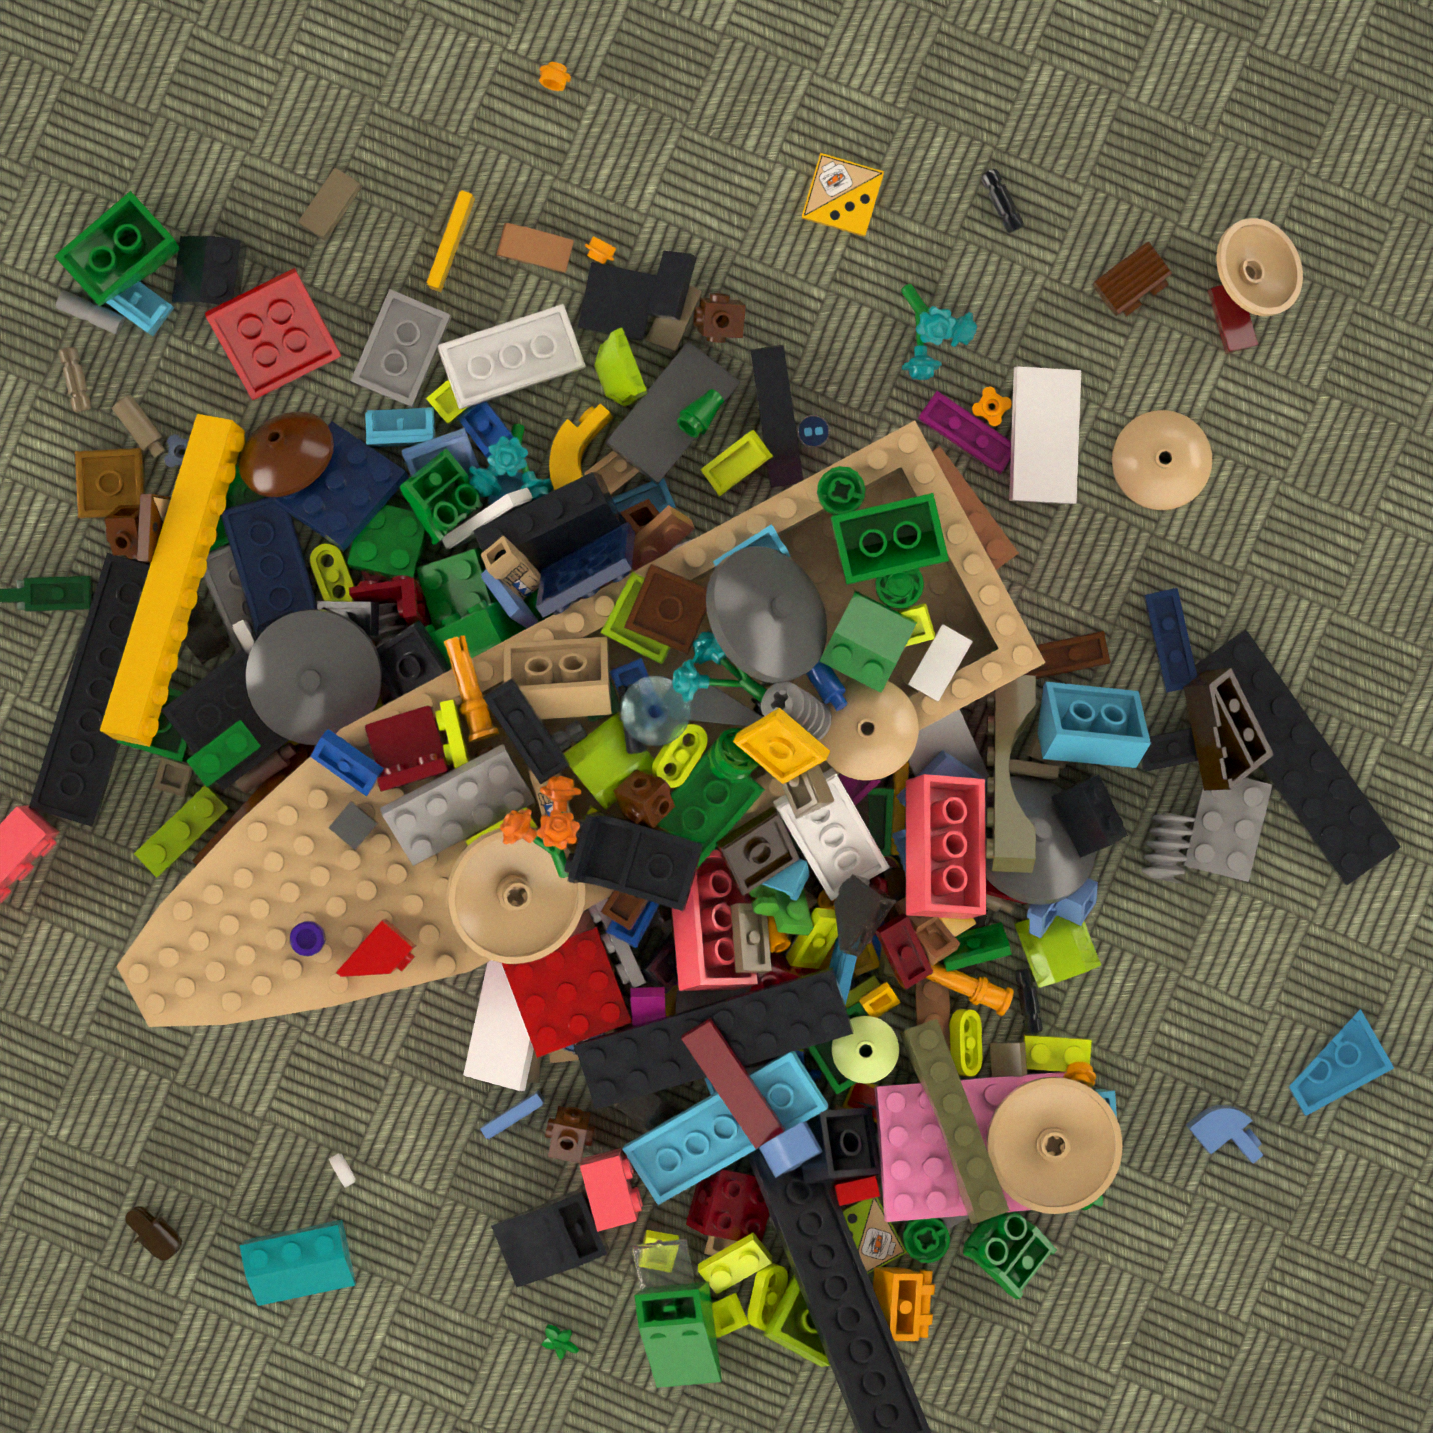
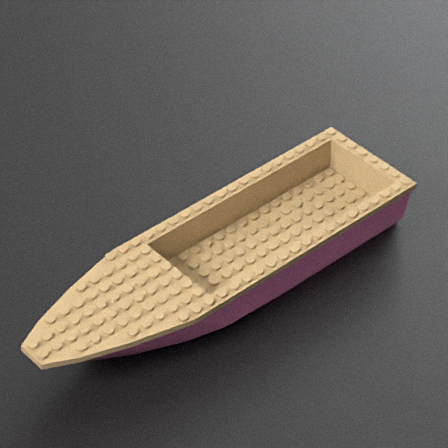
M915 420L634 571L645 578L650 565L653 564L708 587L710 577L716 568L713 563L714 560L772 524L779 538L788 549L790 558L810 577L821 597L827 618L825 651L855 590L883 604L876 594V578L849 585L846 584L830 520L831 516L835 515L825 511L817 497L818 483L827 471L839 466L849 467L859 473L864 480L866 488L864 501L858 510L934 493L949 561L918 568L923 576L924 588L920 598L910 607L926 603L935 635L943 624L973 642L939 701L908 685L933 640L904 648L888 682L900 688L912 702L917 714L919 730L1045 663ZM630 573L621 581L611 583L600 589L595 595L570 605L564 612L552 615L472 658L482 696L504 683V644L607 637L610 671L642 658L658 699L661 701L673 682L674 670L682 667L684 661L688 659L693 660L695 652L693 647H691L688 655L671 648L664 663L660 664L601 633L631 575ZM707 612L695 640L702 632L710 631L713 633ZM727 657V660L737 668V666L733 662H731L730 659ZM713 660L706 661L701 665L694 663V667L701 675H708L709 678L738 680L722 664L717 665ZM453 669L343 727L336 733V735L375 761L365 725L428 705L432 708L438 727L435 711L441 710L439 702L454 699L469 760L475 759L474 755L488 746L492 745L493 748L504 744L533 794L535 803L527 806V809L532 811L531 816L538 828L541 827L540 819L542 814L528 772L531 769L527 766L523 757L489 707L488 710L493 727L498 728L499 734L483 740L469 742L468 736L470 731L465 715H462L459 710L463 702ZM833 669L841 683L853 679ZM610 674L611 682H612V684H613V687H614V689H615L616 695H617L618 700H619V702H620L619 693H618V691H617V688H616V686H615V683H614V681H613V678H612V676H611V674ZM806 674L789 681L823 701ZM751 677V678L754 679L756 682H758L760 685H761V683L763 682V681H761V680H758V679H756V678ZM715 686L753 711L756 705L751 701L753 696L743 688ZM660 702L662 709L664 711L667 705ZM664 712L668 722L645 731L647 751L655 759L675 727L684 722H691L702 727L707 734V747L701 755V759L725 730L730 728L744 729L748 726L693 721L686 717L679 722ZM613 715L592 723L589 722L588 716L541 720L551 735L561 729L564 732L567 730L566 726L574 721H579L588 736ZM864 722L861 725V732L867 736L871 735L874 732L873 724ZM439 730L443 745L448 744L446 730ZM689 733L683 737L684 745L690 741ZM572 742V743H571V746H572V747H574V746L576 745L575 742ZM309 757L237 822L165 898L116 966L148 1027L227 1025L327 1008L470 972L491 961L473 951L461 939L450 920L446 901L449 876L456 860L468 846L465 841L487 828L413 866L380 810L381 807L448 772L380 792L377 782L371 792L365 796ZM826 760L819 764L823 773L832 768ZM671 763L665 765V774L671 771ZM454 764L449 765L451 771L455 769ZM760 764L749 776L759 783L765 791L729 832L744 825L770 807H775L773 801L785 795L780 781ZM570 766L563 770L564 777L573 779L574 788L582 791L581 795H574L573 799L570 800L574 821L578 822L580 818L583 819L591 805L606 814L629 820L623 816L618 801L605 810ZM350 801L354 802L378 823L356 850L329 829V826ZM578 839L574 844L567 843V848L573 853L576 851ZM585 883V905L583 911L610 897L613 890ZM385 918L416 945L411 952L415 958L402 972L396 969L391 974L340 977L336 973L374 928ZM305 921L319 924L326 936L322 950L312 956L299 955L290 944L292 929L297 924Z

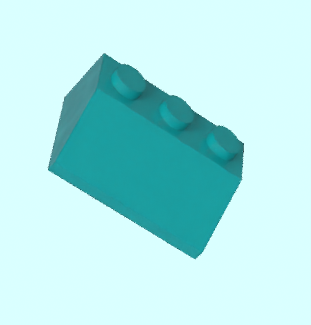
M342 1219L247 1239L239 1245L246 1280L258 1306L356 1285Z

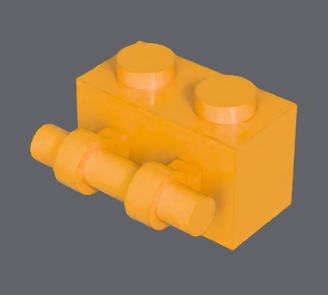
M874 1267L873 1289L894 1341H919V1338H928L929 1325H932L933 1314L930 1313L931 1295L935 1294V1284L932 1283L933 1270L920 1269L919 1272L904 1267Z

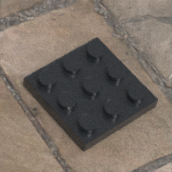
M243 649L161 710L194 754L239 720L244 723L261 745L260 748L216 780L222 790H225L289 741L271 730L254 710L246 687L248 655Z

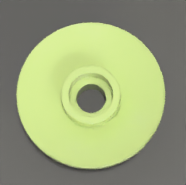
M858 1016L850 1019L854 1032L851 1035L832 1041L833 1061L837 1069L846 1078L854 1082H877L886 1077L897 1063L899 1056L898 1039L892 1028L879 1018ZM864 1044L872 1047V1053L868 1057H863L859 1053L860 1047Z

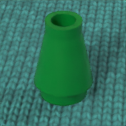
M709 389L700 398L682 409L679 413L680 417L677 419L681 430L693 438H697L700 434L704 435L720 406L724 403L721 394L714 389Z

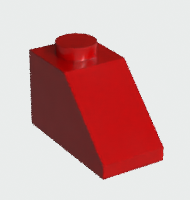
M385 918L374 928L336 973L340 977L391 974L396 969L402 972L415 958L411 952L416 945Z

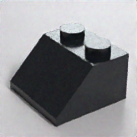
M180 236V250L177 257L172 303L215 308L241 294L247 245L242 240L215 236Z
M1099 774L1088 776L1051 797L1080 858L1106 848L1128 836L1123 826V821L1119 817Z
M872 1107L825 1110L805 1121L823 1151L802 1163L805 1184L835 1182L881 1174Z

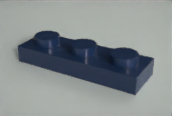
M1178 588L1143 595L1165 693L1184 689L1185 685L1197 677Z

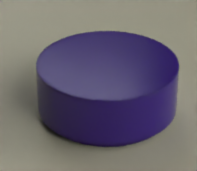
M312 921L297 924L290 934L291 947L302 956H312L322 950L326 941L323 928Z

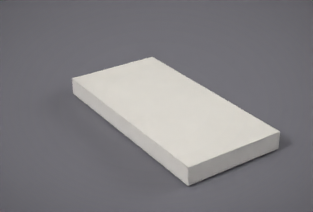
M564 304L437 346L459 410L586 367Z
M1014 367L1009 501L1076 504L1081 370Z
M833 768L823 773L834 797V802L828 806L796 819L786 795L773 801L831 901L890 868Z
M491 960L487 962L463 1075L510 1089L525 1091L534 1048L502 963Z

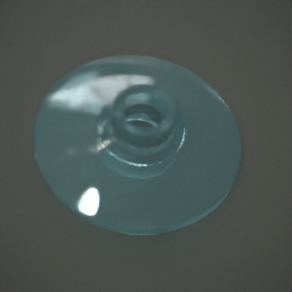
M648 676L636 681L623 697L621 704L623 724L628 733L641 743L653 746L668 744L676 740L685 731L691 715L690 702L683 701L682 694L675 692L673 688V680L667 677ZM651 706L660 708L661 716L659 718H652L649 715L648 710Z

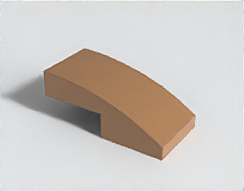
M504 223L496 255L524 264H533L556 272L566 273L574 240L515 224Z
M906 897L895 904L899 915L902 913L906 915ZM907 915L932 966L958 949L960 942L941 922L940 917Z

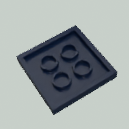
M331 421L328 427L333 435L334 449L330 462L323 473L314 482L298 492L281 497H269V499L344 551L409 477L407 472Z
M629 522L541 570L536 608L542 617L551 613L558 615L568 609L571 602L580 597L587 599L595 595L600 590V586L609 581L613 583L619 582L629 575L632 569L635 531Z

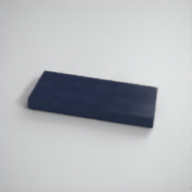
M269 497L225 509L221 517L255 635L260 624L275 619L277 616L290 610L295 612L304 609H317L316 597L292 515L272 502Z

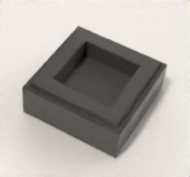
M350 801L329 826V829L356 850L378 823L354 802Z

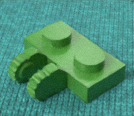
M762 884L749 892L751 897H758L752 903L753 911L756 914L773 916L778 932L808 936L814 928L804 889L797 901L790 899V896L785 892Z

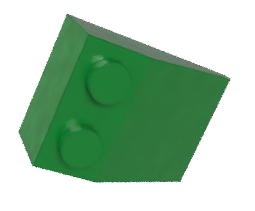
M130 191L54 257L100 307L155 272L180 249L170 233Z

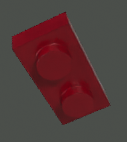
M902 913L875 930L898 983L902 988L908 989L934 973L907 915Z

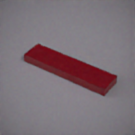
M711 1018L682 1035V1041L755 1149L784 1132V1126Z

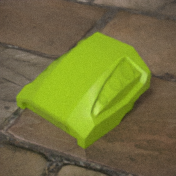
M623 328L614 330L610 333L609 338L600 345L594 367L606 397L625 407L637 402L640 398L647 395L648 392Z
M618 713L614 714L564 753L571 769L605 810L617 801L613 791L636 769L650 775L655 760L647 750L638 754H629L627 752L623 722L619 721L621 716Z
M1057 915L1042 938L1029 933L1030 919L1014 923L1038 988L1061 982L1101 966L1085 921L1080 926Z

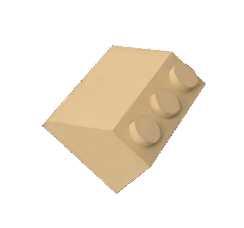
M607 637L504 644V682L512 677L514 678L540 719L612 714Z

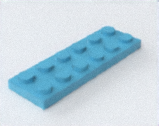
M795 1051L780 1055L749 1073V1076L784 1126V1132L825 1111L829 1106ZM716 1092L627 1143L622 1150L659 1205L756 1149Z

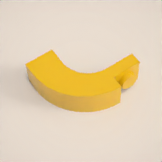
M601 403L596 408L591 406L582 414L579 419L581 424L578 427L567 419L557 432L549 458L550 477L554 490L583 477L581 462L586 447L613 419L611 413Z

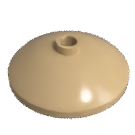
M1258 218L1243 219L1230 226L1224 232L1218 244L1216 261L1219 277L1229 296L1241 308L1259 316H1274L1290 308L1297 300L1303 283L1301 260L1290 238L1273 223Z
M1168 410L1147 412L1133 419L1118 435L1112 452L1113 474L1122 492L1136 504L1153 510L1175 509L1193 500L1205 487L1212 469L1211 447L1203 430L1187 416ZM1166 452L1170 455L1171 460L1169 464H1162L1159 461L1160 453Z
M855 679L843 682L842 684L846 689L843 696L848 704L839 711L835 710L832 703L826 704L832 715L831 726L828 733L818 740L830 750L826 760L827 763L839 773L857 780H877L895 773L909 760L918 740L919 724L912 702L900 688L888 681L882 693ZM864 722L873 724L874 732L871 735L867 736L861 732V725Z

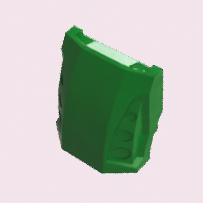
M447 448L400 485L403 496L410 503L415 515L431 536L433 545L442 540L447 533L482 506L479 501L478 491L469 483L468 474Z
M1015 1211L1005 1212L981 1221L967 1238L963 1248L965 1256L971 1257L1006 1293L1015 1299L1022 1297V1290L1047 1257L1054 1255L1057 1251L1035 1225Z

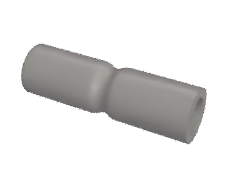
M62 290L56 302L57 309L82 320H88L91 324L116 335L121 331L125 321V316L102 306L93 305L90 301L65 290Z

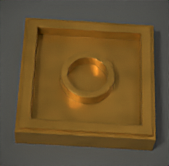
M141 448L75 451L78 518L106 517L119 505H140V495L145 494L144 456Z

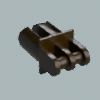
M136 1206L125 1216L126 1223L139 1235L134 1243H141L154 1257L161 1261L170 1259L182 1246V1239L179 1234L162 1218L163 1213L155 1218L143 1206Z

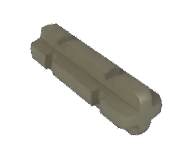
M75 347L61 349L59 356L61 364L65 365L62 369L68 393L72 395L70 399L74 412L87 411L91 409V402L89 396L85 393L88 390L82 365L78 364V361H80L78 350Z

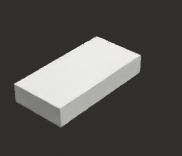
M942 624L908 685L939 701L973 641Z

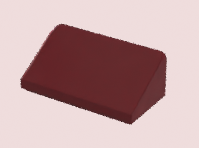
M1223 285L1210 288L1208 294L1225 354L1258 346L1250 313L1241 308L1229 296Z

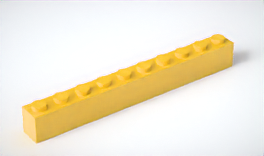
M201 414L196 415L100 728L101 732L115 740L150 747L152 738L158 731L159 715L162 705L166 703L168 698V686L172 673L175 672L178 665V653L181 643L187 636V623L191 610L197 603V590L200 580L207 570V557L210 547L216 540V528L220 515L226 507L227 491L230 483L235 478V465L239 452L243 450L245 445L246 431L233 420Z

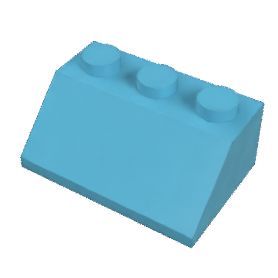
M1045 682L1037 731L1043 759L1131 768L1138 766L1151 744L1139 691Z

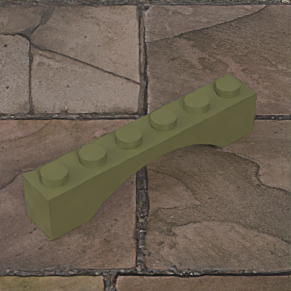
M1022 675L987 694V706L993 707V716H987L986 735L992 736V746H987L986 766L992 767V777H987L986 797H992V807L986 808V828H992V838H986V859H992V871L1033 873L1036 860V827L1025 816L1018 804L1011 786L1009 773V757L1012 748L1024 729L1033 721L1036 707V676Z
M938 1019L901 1032L900 1036L910 1063L925 1090L943 1134L955 1172L959 1193L971 1224L979 1223L1010 1211Z

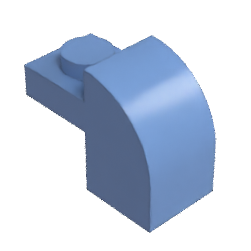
M1088 878L1077 891L1062 901L1045 905L1031 904L1027 912V918L1030 919L1029 933L1042 938L1057 915L1081 926L1096 904L1098 882Z
M1229 1105L1209 1107L1186 1124L1188 1129L1210 1154L1232 1139L1250 1162L1255 1163L1263 1156L1258 1149L1262 1145L1261 1141L1250 1128L1245 1132L1243 1131V1128L1253 1120L1235 1107Z
M807 1122L799 1123L759 1147L775 1178L787 1171L798 1168L803 1162L823 1152Z

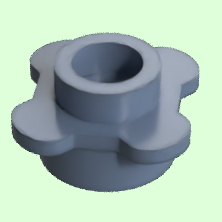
M175 434L168 438L169 451L168 455L164 458L167 466H181L184 455H180L179 451L181 449L186 451L189 439H182Z

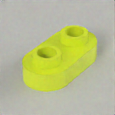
M332 544L317 546L310 555V565L324 601L353 602L354 600L349 595V588L355 587L342 551ZM326 555H331L334 559V563L330 567H325L322 563V559ZM337 586L345 588L346 593L344 597H335L334 590Z
M684 722L676 726L653 762V777H661L668 783L670 788L682 785L707 747L708 738L705 730L691 722ZM689 733L690 741L684 745L683 737ZM671 763V771L665 774V765Z
M958 1009L953 1013L949 1022L950 1054L958 1075L972 1077L978 1074L983 1061L981 1018L975 1010Z
M772 1263L756 1273L747 1317L750 1325L757 1329L765 1331L787 1287L788 1273L783 1266Z

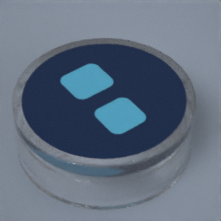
M808 415L799 422L797 437L803 446L817 449L828 441L830 427L823 417Z

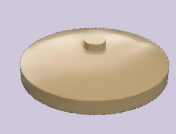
M498 828L474 840L456 860L447 884L446 901L448 913L461 939L479 955L489 960L506 964L532 962L554 952L571 936L583 913L585 883L574 884L567 882L568 877L560 878L551 854L534 842L528 843L521 839L514 844L509 843L505 845L503 843V832ZM566 847L564 852L568 858L571 851Z
M1039 1078L1017 1087L999 1104L988 1126L986 1149L1001 1188L1016 1202L1037 1212L1062 1214L1088 1206L1109 1188L1118 1172L1122 1158L1121 1129L1109 1104L1090 1087L1067 1078Z

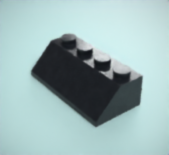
M591 472L473 530L482 552L504 535L528 558V561L541 574L543 568L624 523L602 475ZM505 549L495 555V561L506 553Z

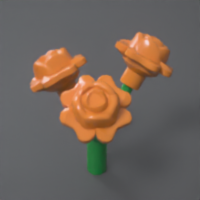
M553 776L549 778L547 786L540 788V792L553 801V810L550 812V816L544 815L541 817V827L538 831L530 827V816L532 813L530 809H521L519 812L512 810L511 813L504 817L500 830L503 832V843L505 845L509 843L514 844L516 841L524 839L528 843L534 842L550 853L559 877L566 878L569 873L564 872L567 861L564 849L567 847V843H576V833L580 829V824L573 821L574 816L572 813L563 812H567V801L573 799L574 795H581L582 791L574 788L573 779Z

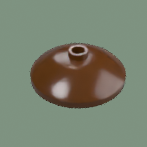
M289 412L267 420L250 435L241 451L239 472L243 481L253 492L267 497L286 496L304 489L323 473L330 462L334 449L332 432L323 419L308 412Z

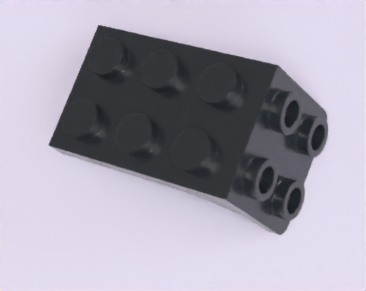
M600 811L587 814L585 819L580 818L578 821L580 829L576 833L578 839L575 853L570 852L565 864L564 872L569 873L567 882L593 884L680 911L685 910L704 843L655 828L652 829L639 823L635 824L629 820Z

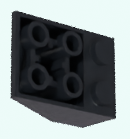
M584 1187L491 1225L516 1287L576 1268L607 1255L609 1251L602 1231L597 1232L590 1202Z

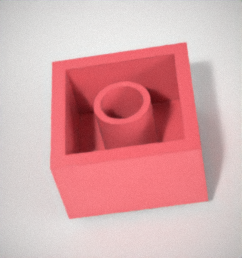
M622 1148L583 1158L580 1169L597 1232L636 1222L639 1211H642L643 1202L639 1188H632L630 1179L633 1178L634 1168L627 1156L623 1155Z

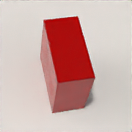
M875 1175L834 1182L839 1206L880 1197Z

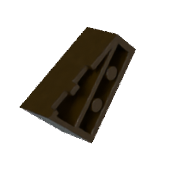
M1231 668L1205 670L1183 687L1204 791L1230 790L1274 755Z

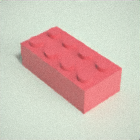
M923 774L906 780V915L970 919L986 915L985 779Z
M29 805L17 806L0 824V904L11 893L8 887L17 879L22 881L33 870L34 866L31 863L40 855L44 857L57 844L54 838L60 832L39 812L29 808Z
M713 850L696 870L685 910L680 911L672 908L679 991L737 990L758 984L757 973H736L731 905L750 903V895L747 893L743 896L737 890L719 850Z

